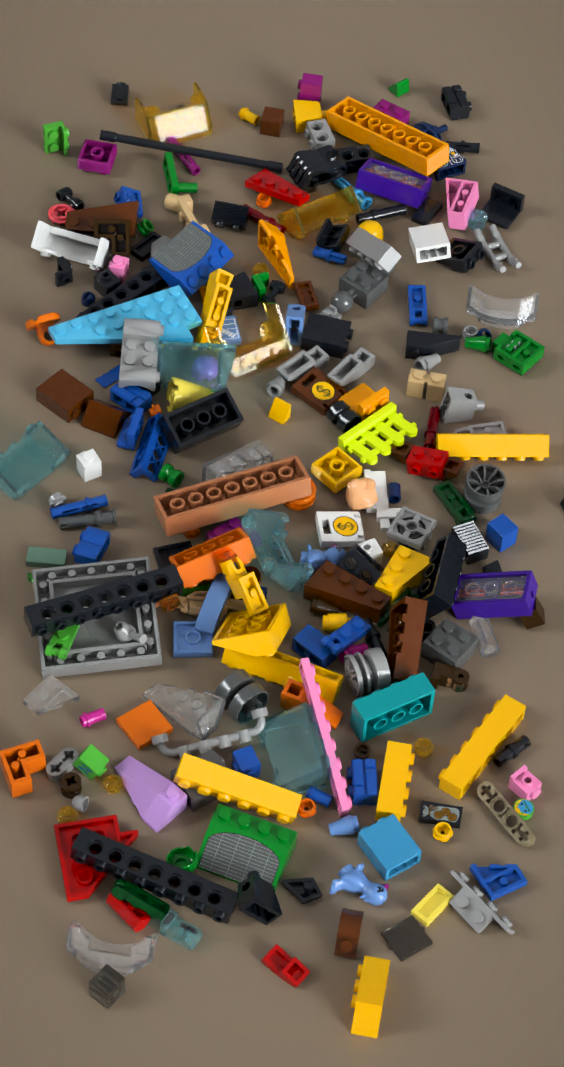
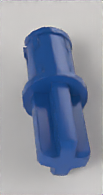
M315 246V249H313V257L324 259L326 262L332 261L342 265L347 262L346 255L334 252L333 249L328 250Z

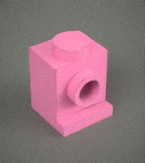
M115 255L112 261L109 262L108 269L121 280V284L125 282L129 274V258Z
M524 765L510 776L508 788L520 799H535L541 793L542 782L527 770L528 767Z

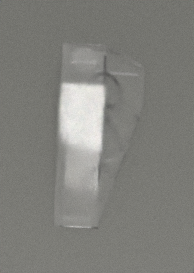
M160 683L154 684L142 695L146 701L151 700L160 712L188 734L201 741L209 737L218 728L226 704L225 698L210 691L199 693L192 688L181 690L177 686Z

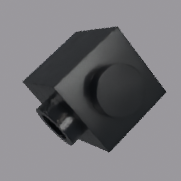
M108 268L94 276V289L103 297L121 285V280Z

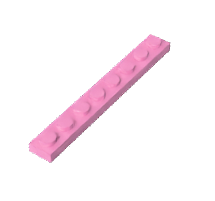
M309 657L302 658L299 663V671L339 817L348 816L350 808H352V801L350 796L346 795V779L344 776L341 777V761L335 755L336 743L334 738L331 739L330 737L331 725L329 720L325 719L324 713H326L324 701H320V685L318 682L315 683V667L313 664H310Z

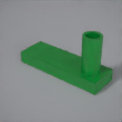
M165 152L162 165L168 193L177 195L178 193H197V183L178 182L172 152Z

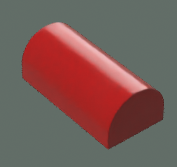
M111 893L108 895L106 903L134 932L141 931L151 920V917L145 911L133 907L126 899L118 900Z

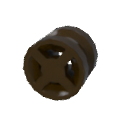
M74 772L65 773L60 780L61 793L64 797L72 799L81 794V777Z

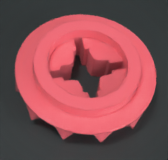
M56 204L48 210V219L52 221V224L66 225L67 211H74V208L67 204Z

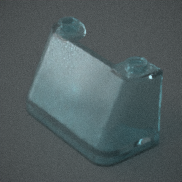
M159 340L157 371H160V382H156V384L163 385V388L167 389L168 382L172 381L171 377H177L211 388V392L222 390L227 386L237 353V345Z
M249 508L242 518L241 524L245 533L250 538L263 573L285 590L298 592L314 572L311 563H295L286 546L284 539L289 533L285 530L284 526L285 522L290 520L287 513Z

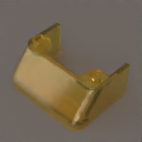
M197 82L193 83V95L190 97L191 105L161 113L160 109L156 106L144 107L139 98H135V119L147 139L166 142L169 137L175 136L180 143L212 133V121L207 99Z
M351 185L300 207H293L278 214L277 218L280 224L286 227L289 235L299 240L307 237L306 233L321 228L326 218H330L332 223L339 220L343 223L351 220L349 216L362 210Z
M263 303L268 320L262 322L259 326L260 339L230 350L229 344L222 339L219 327L204 326L212 353L229 375L238 377L290 355L292 346L278 303Z

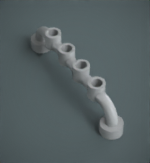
M267 707L251 711L252 718L257 719V725L250 729L173 749L168 748L165 742L169 741L167 733L151 737L152 743L158 746L163 755L168 757L179 756L181 759L184 753L191 755V752L199 750V753L203 754L211 750V747L219 745L220 749L231 747V742L239 740L240 744L252 741L251 737L261 733L265 727V716H268Z

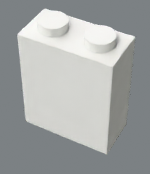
M442 222L408 228L410 245L417 263L451 258L450 242Z

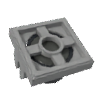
M403 506L387 529L386 536L396 540L399 545L411 550L426 549L427 543H430L432 531L437 525V520Z

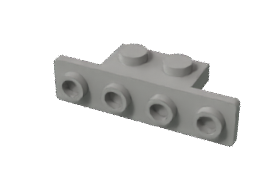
M453 869L450 871L463 888L449 903L477 933L480 934L493 919L507 933L511 935L515 933L511 928L513 923L506 916L501 917L497 913L498 908L490 900L486 902L483 899L484 893L476 885L472 887L468 883L470 879L462 871L458 873Z

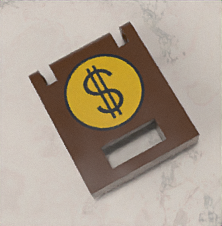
M316 366L309 370L291 388V392L321 415H325L327 410L341 396L348 393L343 386L327 378V375ZM311 379V383L305 387L304 384Z

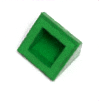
M405 78L388 88L389 91L396 97L409 92V79Z

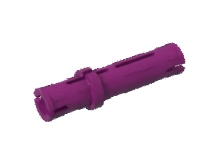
M175 136L169 137L166 143L184 146L178 142ZM173 153L176 157H179L193 176L200 173L201 168L190 155Z

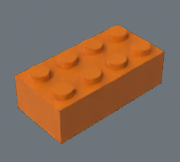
M238 527L168 558L171 565L175 564L183 581V587L193 588L199 582L212 580L217 574L222 573L219 563L225 562L229 558L238 556L243 564L246 565L257 557L249 536Z

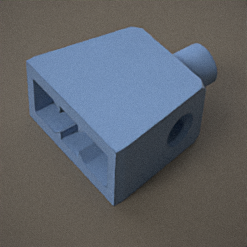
M288 304L284 344L301 346V337L305 324V305ZM297 327V332H292L291 328Z

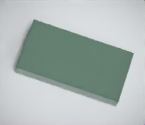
M29 546L26 566L41 568L65 566L67 550Z

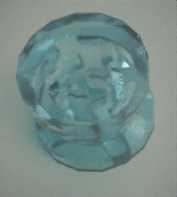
M481 209L472 211L468 226L472 230L480 228V230L484 229L488 219L487 213Z

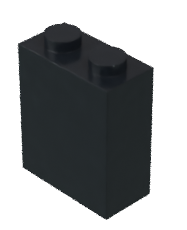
M310 312L301 337L300 350L309 351L318 345L329 356L342 359L344 352L347 353L349 349L348 340H352L353 337L352 322Z

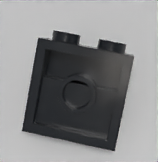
M453 238L450 241L451 258L436 260V263L450 265L452 271L467 273L469 269H474L475 263L479 259L482 260L484 258L485 252L482 242Z

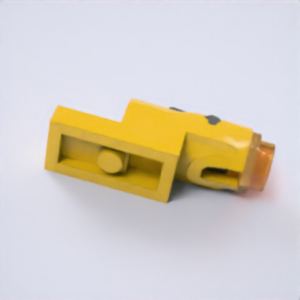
M233 549L220 554L219 565L235 600L243 599L250 616L268 609L269 606L254 571L247 573L242 560L239 559L238 554Z

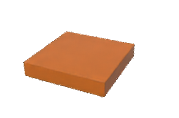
M151 700L116 718V723L138 750L152 744L151 737L173 732V727Z

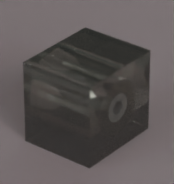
M108 964L89 981V995L107 1010L125 992V977Z

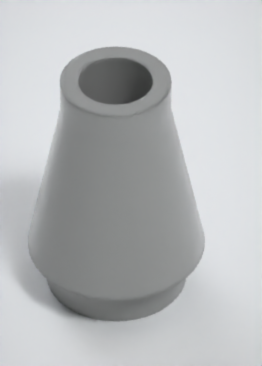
M437 353L420 356L415 360L414 368L428 372L440 363L441 358Z
M278 374L267 384V393L271 397L275 398L283 394L287 380L282 375Z

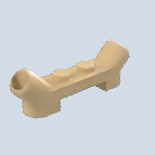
M169 193L166 195L164 200L165 208L177 212L180 221L184 223L185 227L192 221L198 224L193 215V200L188 193L184 195ZM206 224L200 225V226H202L204 229H206L207 231L210 232V230H209V228L207 227Z

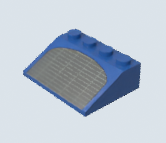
M192 221L148 261L170 287L180 285L188 298L208 281L210 273L218 268L221 269L235 255L222 240Z

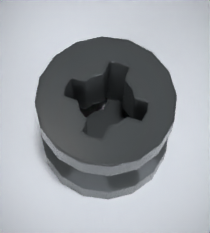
M434 316L432 333L447 334L448 318L440 319Z

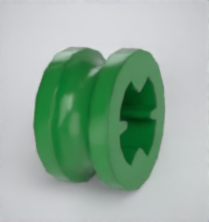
M144 218L142 222L137 224L139 232L144 236H148L154 231V226L148 219Z

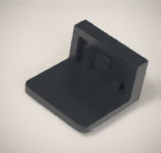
M494 183L490 199L481 209L478 217L501 228L508 229L522 212L525 195Z

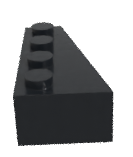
M450 533L437 540L429 559L431 565L428 566L422 576L425 578L424 583L421 587L417 588L415 593L418 595L417 599L428 601L425 619H429L451 608L454 603V595L458 588L457 583L462 572L463 560L466 557L467 545Z

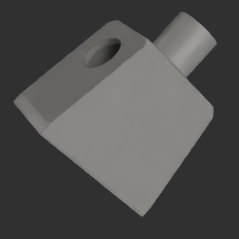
M447 387L439 407L442 423L470 421L475 411L484 410V400H477L472 389Z

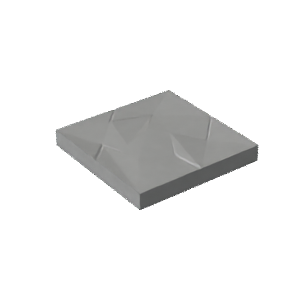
M149 556L33 569L32 579L35 604L151 571ZM148 603L136 609L131 608L119 614H110L101 619H93L81 624L65 660L58 659V656L52 655L50 657L45 655L46 646L49 644L54 631L38 636L43 679L163 665L155 603ZM119 621L131 624L137 633L147 635L146 643L141 644L135 640L121 643L115 635L114 625Z

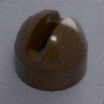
M364 742L356 744L354 747L355 757L362 760L367 759L370 756L369 745Z

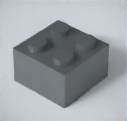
M445 618L423 641L421 656L434 665L435 662L461 668L476 652L478 637L450 619Z

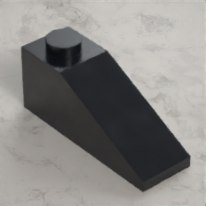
M408 330L405 358L417 359L420 356L432 355L434 353L440 356L459 351L461 336Z

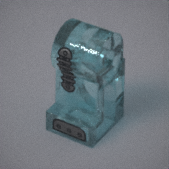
M170 909L160 923V934L188 950H193L203 937V933L198 927L178 917V913Z

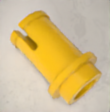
M243 107L239 111L238 116L241 120L245 119L254 126L259 123L260 116L249 111V108Z

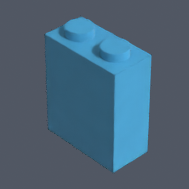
M394 814L382 817L377 823L365 826L358 832V846L384 881L420 863L421 849Z

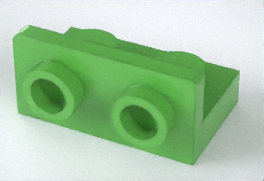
M63 121L43 125V149L45 154L62 150L64 156H68L70 145L67 137L70 134L68 127L64 126Z

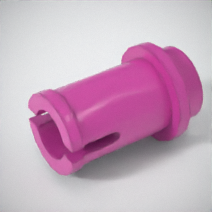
M102 707L87 714L84 712L79 716V721L83 728H90L92 724L107 719Z

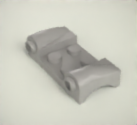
M124 318L118 388L142 386L155 391L156 382H160L157 360L159 337L163 336L164 325H161V321Z

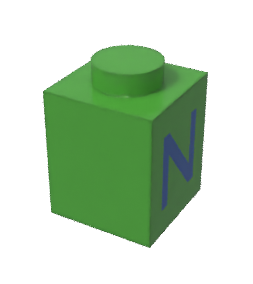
M90 744L72 765L92 780L94 777L98 776L100 778L108 769L105 765L109 762V759Z

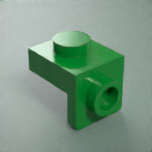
M268 272L252 275L251 283L258 293L259 302H262L264 295L266 296V287L269 285Z

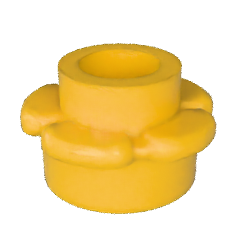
M439 822L433 828V837L436 840L447 842L453 836V830L446 822Z

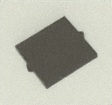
M413 915L381 932V935L389 945V949L394 951L401 962L433 943L424 931L425 928L420 926Z

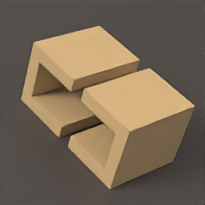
M411 368L406 396L422 399L425 384H427L426 400L442 402L447 375L435 372L427 374V371Z

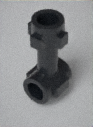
M64 187L56 192L57 199L59 201L67 200L74 210L84 208L83 201L78 197H73L70 187Z
M272 280L269 286L271 292L267 296H263L262 305L266 308H271L272 305H275L276 299L274 298L277 294H284L286 284L278 280Z

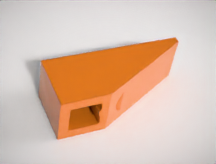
M289 678L281 692L280 707L313 720L303 683ZM319 694L320 701H324L326 713H324L325 719L329 720L331 728L336 730L344 713Z

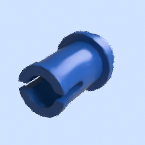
M310 786L305 796L326 808L330 806L333 795L317 789V786Z

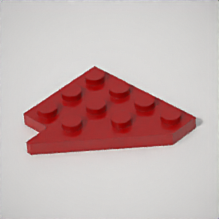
M117 815L54 825L67 902L89 899L108 875V873L98 872L93 867L87 864H79L70 858L71 848L82 827L129 847L138 838V829L120 832ZM91 851L93 854L99 853L98 851ZM111 859L112 862L119 861L117 859Z

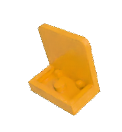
M361 383L341 396L338 401L342 400L348 404L350 410H354L360 415L362 422L388 404L390 390L383 387L375 392L365 383Z

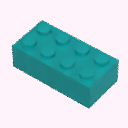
M422 672L417 675H411L401 682H395L382 690L378 689L368 696L359 697L352 702L350 726L360 742H366L431 714L435 689Z

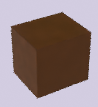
M265 106L260 120V134L279 137L284 125L285 110Z

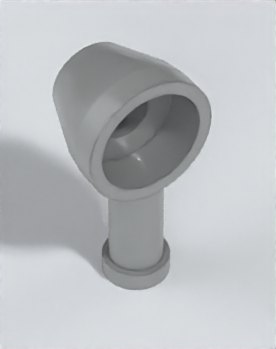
M119 621L114 625L115 635L121 643H128L131 640L138 641L141 644L146 643L147 635L137 633L131 624Z

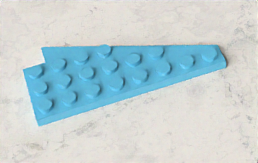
M180 285L48 327V332L55 344L122 343L124 318L161 321V325H164L163 336L159 337V343H192L193 336L189 330L202 326V319Z

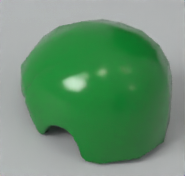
M190 846L185 848L177 847L168 853L166 862L193 873L197 869L198 853L193 851Z

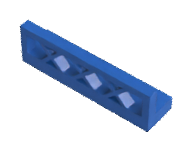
M161 413L147 420L129 473L134 479L144 474L153 482L158 480V475L169 447V442L158 423L163 416ZM158 437H161L163 446H160ZM155 450L159 457L158 460H155L153 451ZM149 464L152 465L154 473L148 470Z

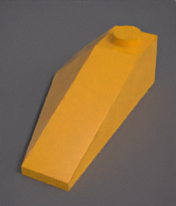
M261 219L258 223L257 245L291 290L293 289L294 275L285 236L276 226Z

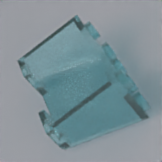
M40 420L35 424H29L24 431L26 433L22 435L18 443L13 442L7 448L8 451L5 453L0 452V490L14 501L20 499L62 465L71 453Z
M307 702L265 718V727L258 734L261 746H266L273 767V784L295 793L307 792L310 786H317V789L326 788V780L329 779L327 768H330V760L328 755H324V742L322 738L319 739V727L312 718L314 716L313 708Z

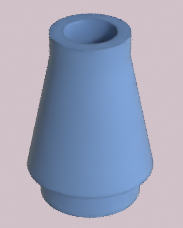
M350 814L328 824L331 836L355 835L356 832L360 831L356 815L351 816Z

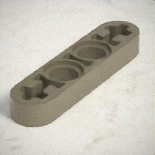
M485 781L480 783L477 788V794L520 846L525 848L532 846L535 842V834L491 782ZM484 789H490V793L495 798L491 800L490 797L485 794ZM498 802L505 803V808L501 812L495 811V805ZM510 817H517L518 822L514 827H508L507 825ZM520 829L528 835L529 839L527 841L522 840L523 837L518 832Z

